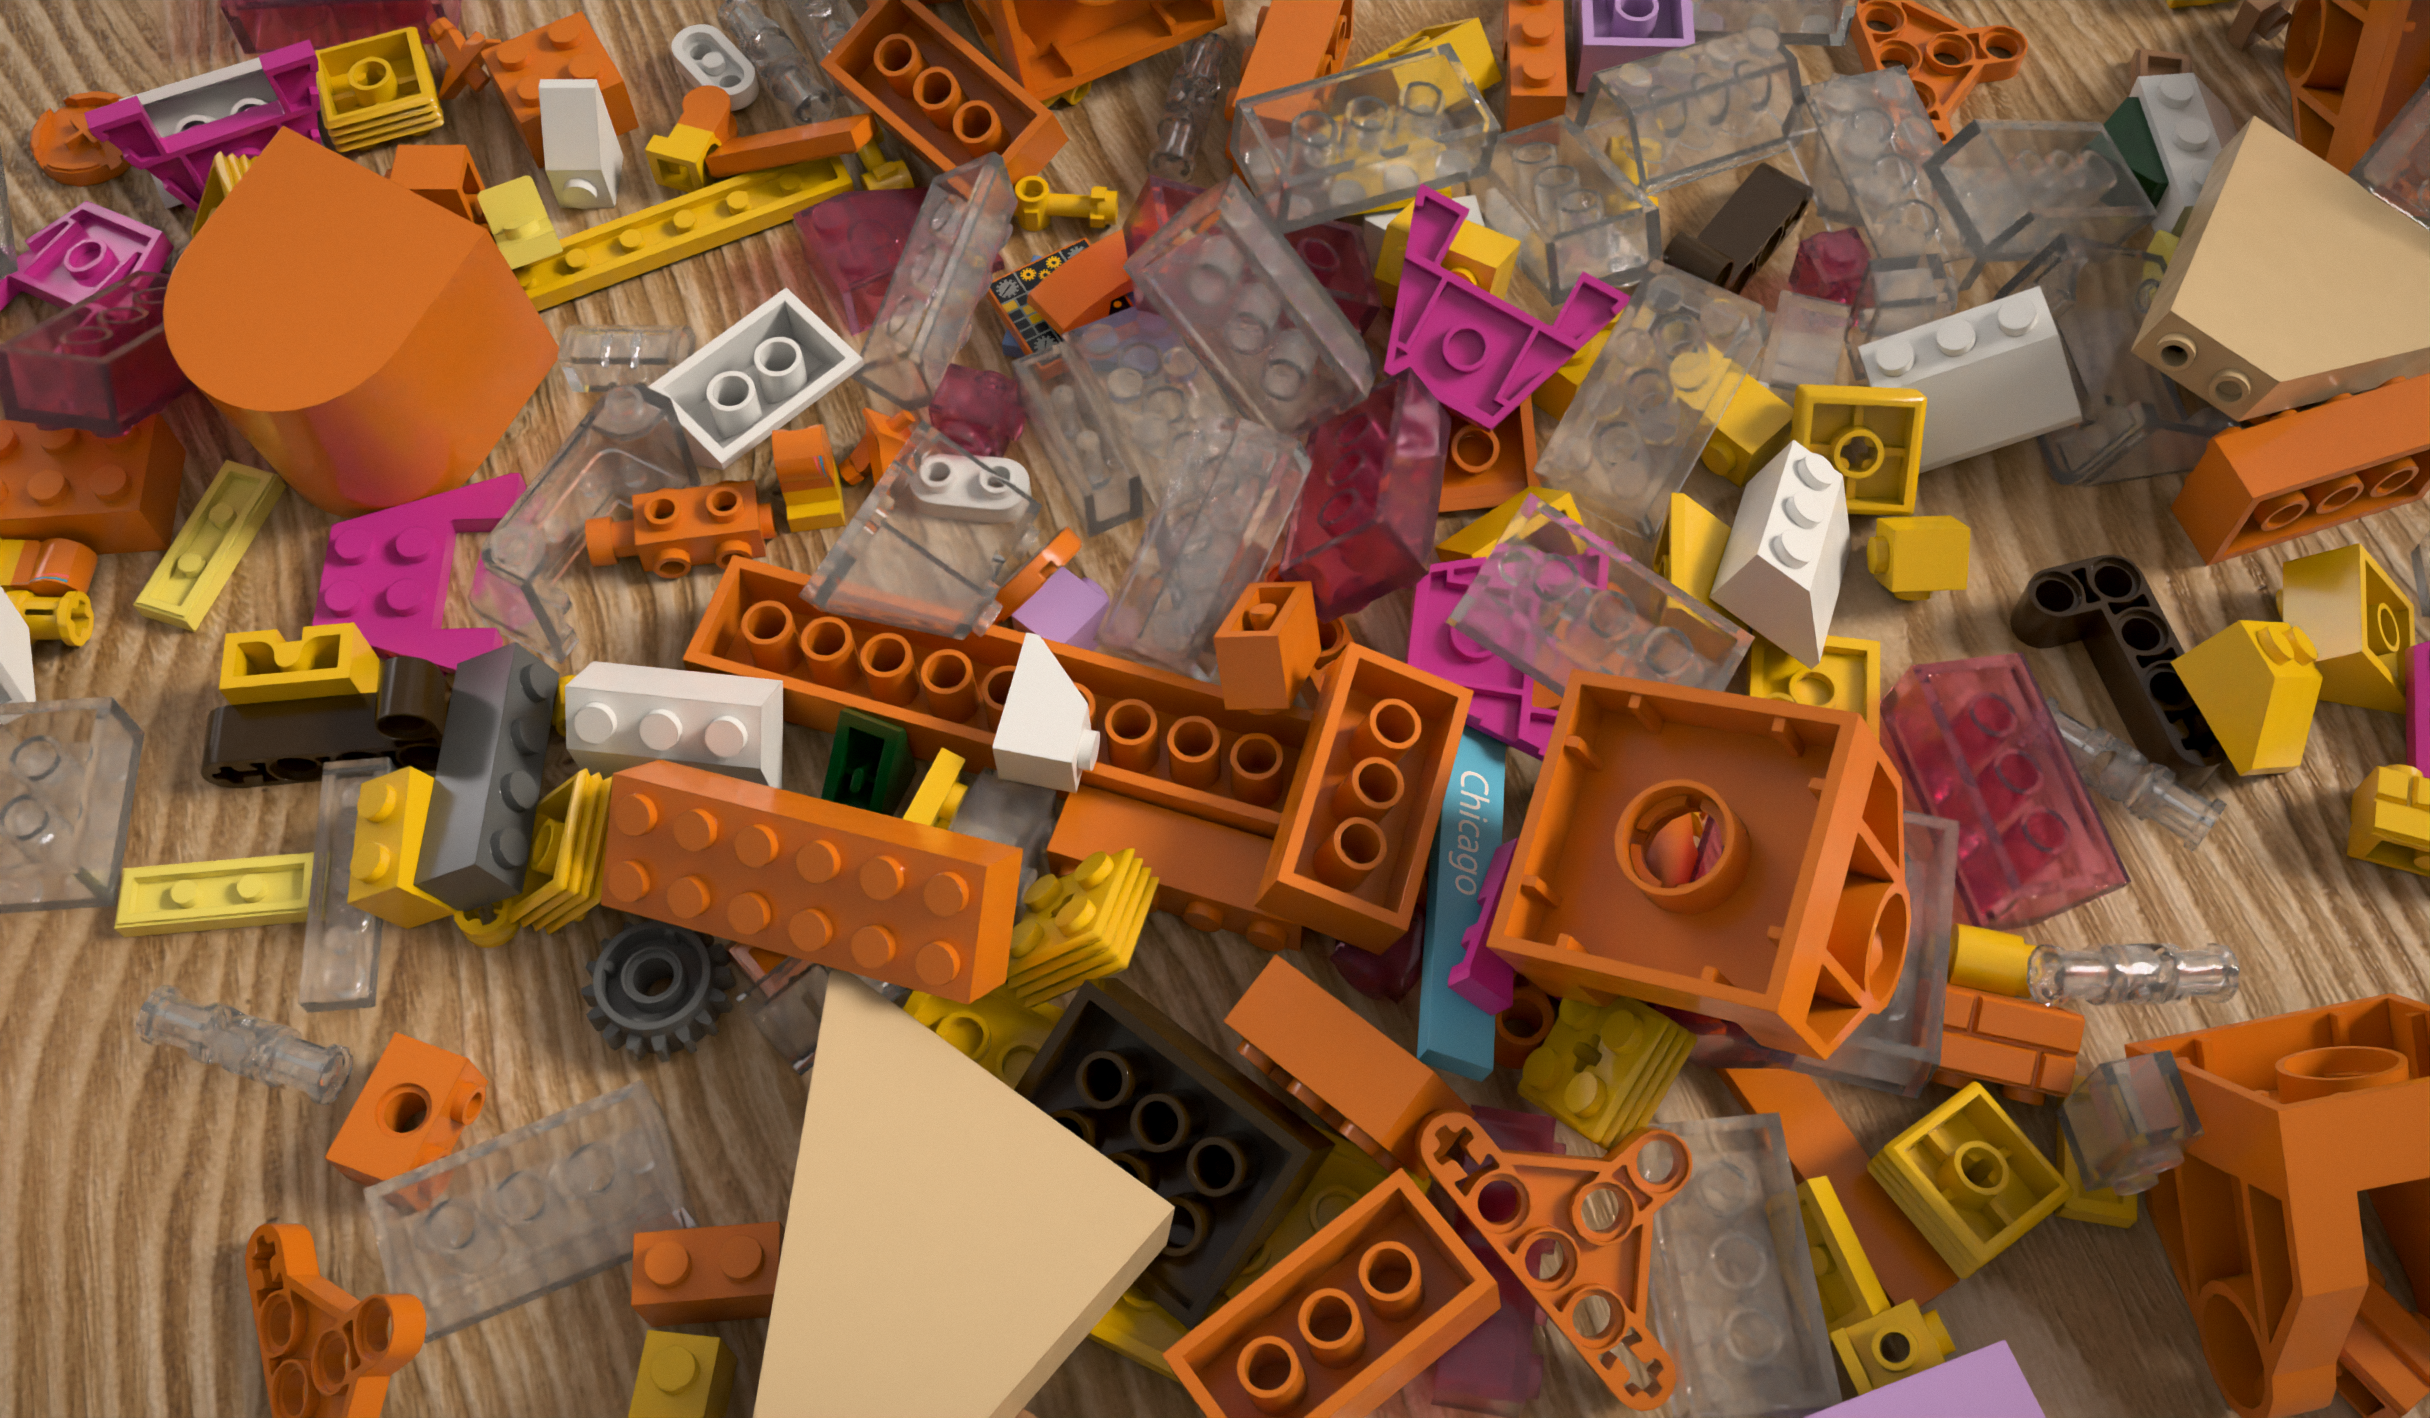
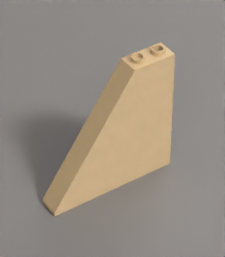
M2254 115L2216 156L2131 352L2237 422L2328 400L2342 393L2353 394L2377 388L2382 383L2398 376L2410 379L2430 373V229Z
M834 968L829 973L753 1418H1015L1167 1245L1175 1206L853 973Z

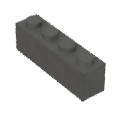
M517 642L460 662L456 668L413 885L457 911L467 912L522 894L559 673Z

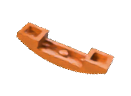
M1183 213L1155 217L1110 234L1074 255L1028 293L1027 303L1064 338L1108 318L1111 301L1184 268H1187L1198 278L1238 260L1241 250L1205 216Z

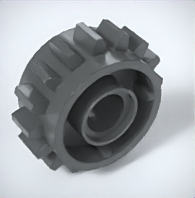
M651 918L647 922L636 925L631 924L629 921L624 923L623 931L612 940L604 938L600 942L603 951L598 960L587 962L585 967L593 978V984L581 988V995L590 1007H594L586 1014L596 1031L604 1030L602 1037L614 1051L626 1043L627 1051L633 1060L641 1061L646 1053L657 1054L661 1062H668L673 1052L683 1049L690 1054L696 1052V1043L706 1034L714 1037L718 1034L719 1030L715 1023L720 1013H731L733 1008L724 990L735 987L736 979L731 969L725 967L731 960L722 943L714 944L715 939L710 934L692 931L688 928ZM665 978L673 979L670 987L662 994L646 996L648 989L656 981Z

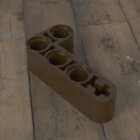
M1765 162L1760 163L1697 238L1681 231L1668 244L1658 262L1646 311L1651 313V318L1696 343L1700 342L1799 223L1810 204L1814 189Z
M2112 554L2047 568L2034 574L2010 617L2012 632L2018 640L2027 646L2038 649L2052 648L2082 640L2155 783L2166 792L2178 796H2187L2199 792L2226 759L2227 754L2170 663L2185 654L2140 569L2129 559Z
M399 656L381 663L378 671L377 692L217 707L210 711L207 719L201 775L209 783L220 787L251 788L382 776L408 766H412L421 772L436 771L452 688L434 663L423 658Z

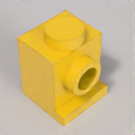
M1913 1298L1878 1313L1869 1319L1867 1318L1845 1329L1842 1327L1829 1333L1859 1396L1945 1363L1947 1361L1944 1356L1957 1351L1936 1308L1923 1314ZM1892 1335L1904 1336L1910 1344L1908 1357L1899 1363L1887 1361L1882 1353L1884 1341Z

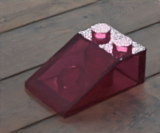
M953 186L843 192L792 214L804 259L852 336L1005 268L1003 259Z

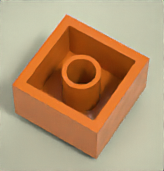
M582 11L558 19L480 52L497 96L538 169L545 167L538 89L540 79H597L616 136L639 127L625 82Z

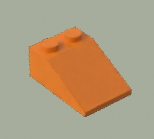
M1404 387L1420 515L1496 508L1529 486L1540 487L1531 395L1488 433Z

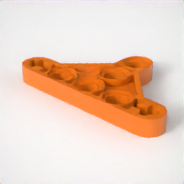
M1838 0L1898 160L1909 172L1920 176H1931L1940 173L1945 169L1955 144L1949 119L1978 83L2010 79L2018 73L2028 49L2027 39L2023 33L2006 25L1968 28L1912 0ZM1869 21H1881L1890 25L1893 30L1879 32L1868 27L1866 23ZM2000 47L2006 49L2013 57L2008 59L1995 57L1987 51V48ZM1939 53L1953 55L1960 61V64L1946 65L1940 63L1934 55ZM1896 60L1906 65L1908 70L1894 72L1885 68L1881 62ZM1911 100L1920 104L1924 111L1910 113L1901 109L1897 102ZM1921 132H1923V135H1922V138H1921L1923 144H1917V143H1918V140H1919V138H1920Z
M1448 1108L1435 1110L1426 1115L1417 1126L1414 1136L1415 1153L1421 1164L1601 1383L1618 1400L1634 1410H1654L1666 1403L1674 1391L1677 1380L1675 1365L1669 1354L1646 1328L1645 1321L1654 1213L1675 1196L1690 1179L1693 1163L1692 1155L1686 1142L1675 1133L1658 1127L1648 1126L1640 1127L1629 1133L1602 1158L1499 1149L1484 1129L1463 1112ZM1443 1126L1454 1133L1464 1128L1466 1135L1459 1144L1472 1162L1480 1166L1486 1155L1492 1160L1490 1165L1473 1172L1460 1191L1455 1186V1182L1467 1177V1173L1458 1162L1444 1155L1436 1160L1433 1155L1440 1147L1439 1139L1435 1134ZM1661 1140L1669 1146L1673 1154L1672 1169L1662 1180L1648 1182L1641 1177L1637 1170L1638 1153L1649 1142ZM1503 1180L1511 1184L1516 1193L1517 1202L1515 1209L1508 1218L1502 1221H1487L1482 1217L1478 1209L1479 1194L1485 1185L1492 1181ZM1607 1189L1615 1195L1618 1201L1619 1210L1617 1218L1611 1226L1604 1230L1595 1231L1589 1229L1581 1215L1583 1201L1591 1192ZM1539 1239H1555L1563 1250L1561 1268L1550 1278L1537 1279L1532 1277L1525 1263L1527 1250L1532 1243ZM1597 1295L1603 1297L1610 1308L1608 1325L1597 1335L1584 1336L1578 1334L1573 1325L1572 1317L1576 1305L1587 1296ZM1630 1328L1632 1330V1334L1624 1337L1628 1329ZM1621 1342L1630 1354L1644 1364L1653 1359V1362L1646 1370L1652 1380L1650 1384L1644 1389H1641L1634 1383L1624 1387L1623 1385L1631 1377L1629 1370L1609 1350ZM1605 1353L1600 1362L1598 1360V1355Z
M265 1223L258 1226L247 1244L245 1269L272 1418H379L391 1375L414 1359L420 1352L425 1340L427 1325L426 1313L422 1302L415 1295L409 1293L373 1294L359 1301L320 1275L314 1241L305 1225L297 1223ZM390 1316H391V1327H392V1328H391V1335H390V1340H389V1339H388V1324H389V1318H390ZM348 1351V1365L346 1371V1355Z

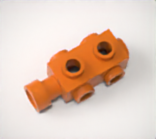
M755 479L746 481L725 480L714 485L683 489L662 488L651 493L632 495V520L614 522L612 516L586 519L585 521L587 549L593 567L616 565L620 563V558L639 556L644 572L654 571L660 577L671 579L687 575L691 570V566L716 563L718 567L726 570L733 555L751 560L753 558L766 557L765 539L777 538L772 503H761Z

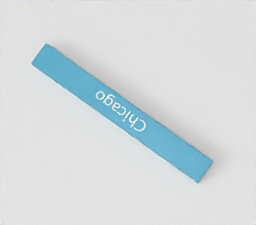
M1465 724L1430 848L1417 1059L1424 1064L1483 1082L1493 1071L1495 1015L1490 1016L1448 988V977L1451 968L1464 960L1467 951L1461 946V941L1466 928L1478 922L1482 907L1477 903V898L1497 847L1502 845L1506 744Z

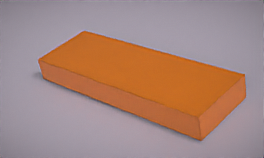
M873 112L729 139L709 154L705 161L711 177L719 178L854 153L876 136L879 129Z

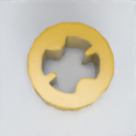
M510 898L491 903L497 918L486 925L480 920L481 915L478 913V910L482 907L467 912L457 911L453 913L455 923L470 943L480 948H494L503 945L512 939L520 928L519 920L510 924L507 918Z

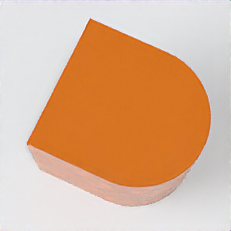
M285 126L281 127L181 254L171 274L164 299L163 318L167 343L174 359L185 375L303 499L328 513L352 519L460 488L480 467L562 354L487 229Z

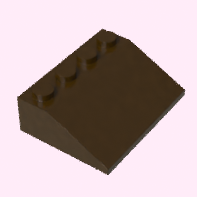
M1118 978L1086 979L1014 1089V1091L1175 1206L1167 1245L1132 1284L1190 1331L1202 1323L1295 1206L1336 1145Z

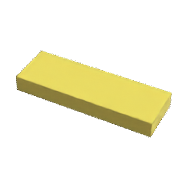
M225 461L133 603V606L141 616L193 632L197 630L286 488L279 475L233 461Z
M321 852L123 868L114 929L123 937L322 921L328 860Z

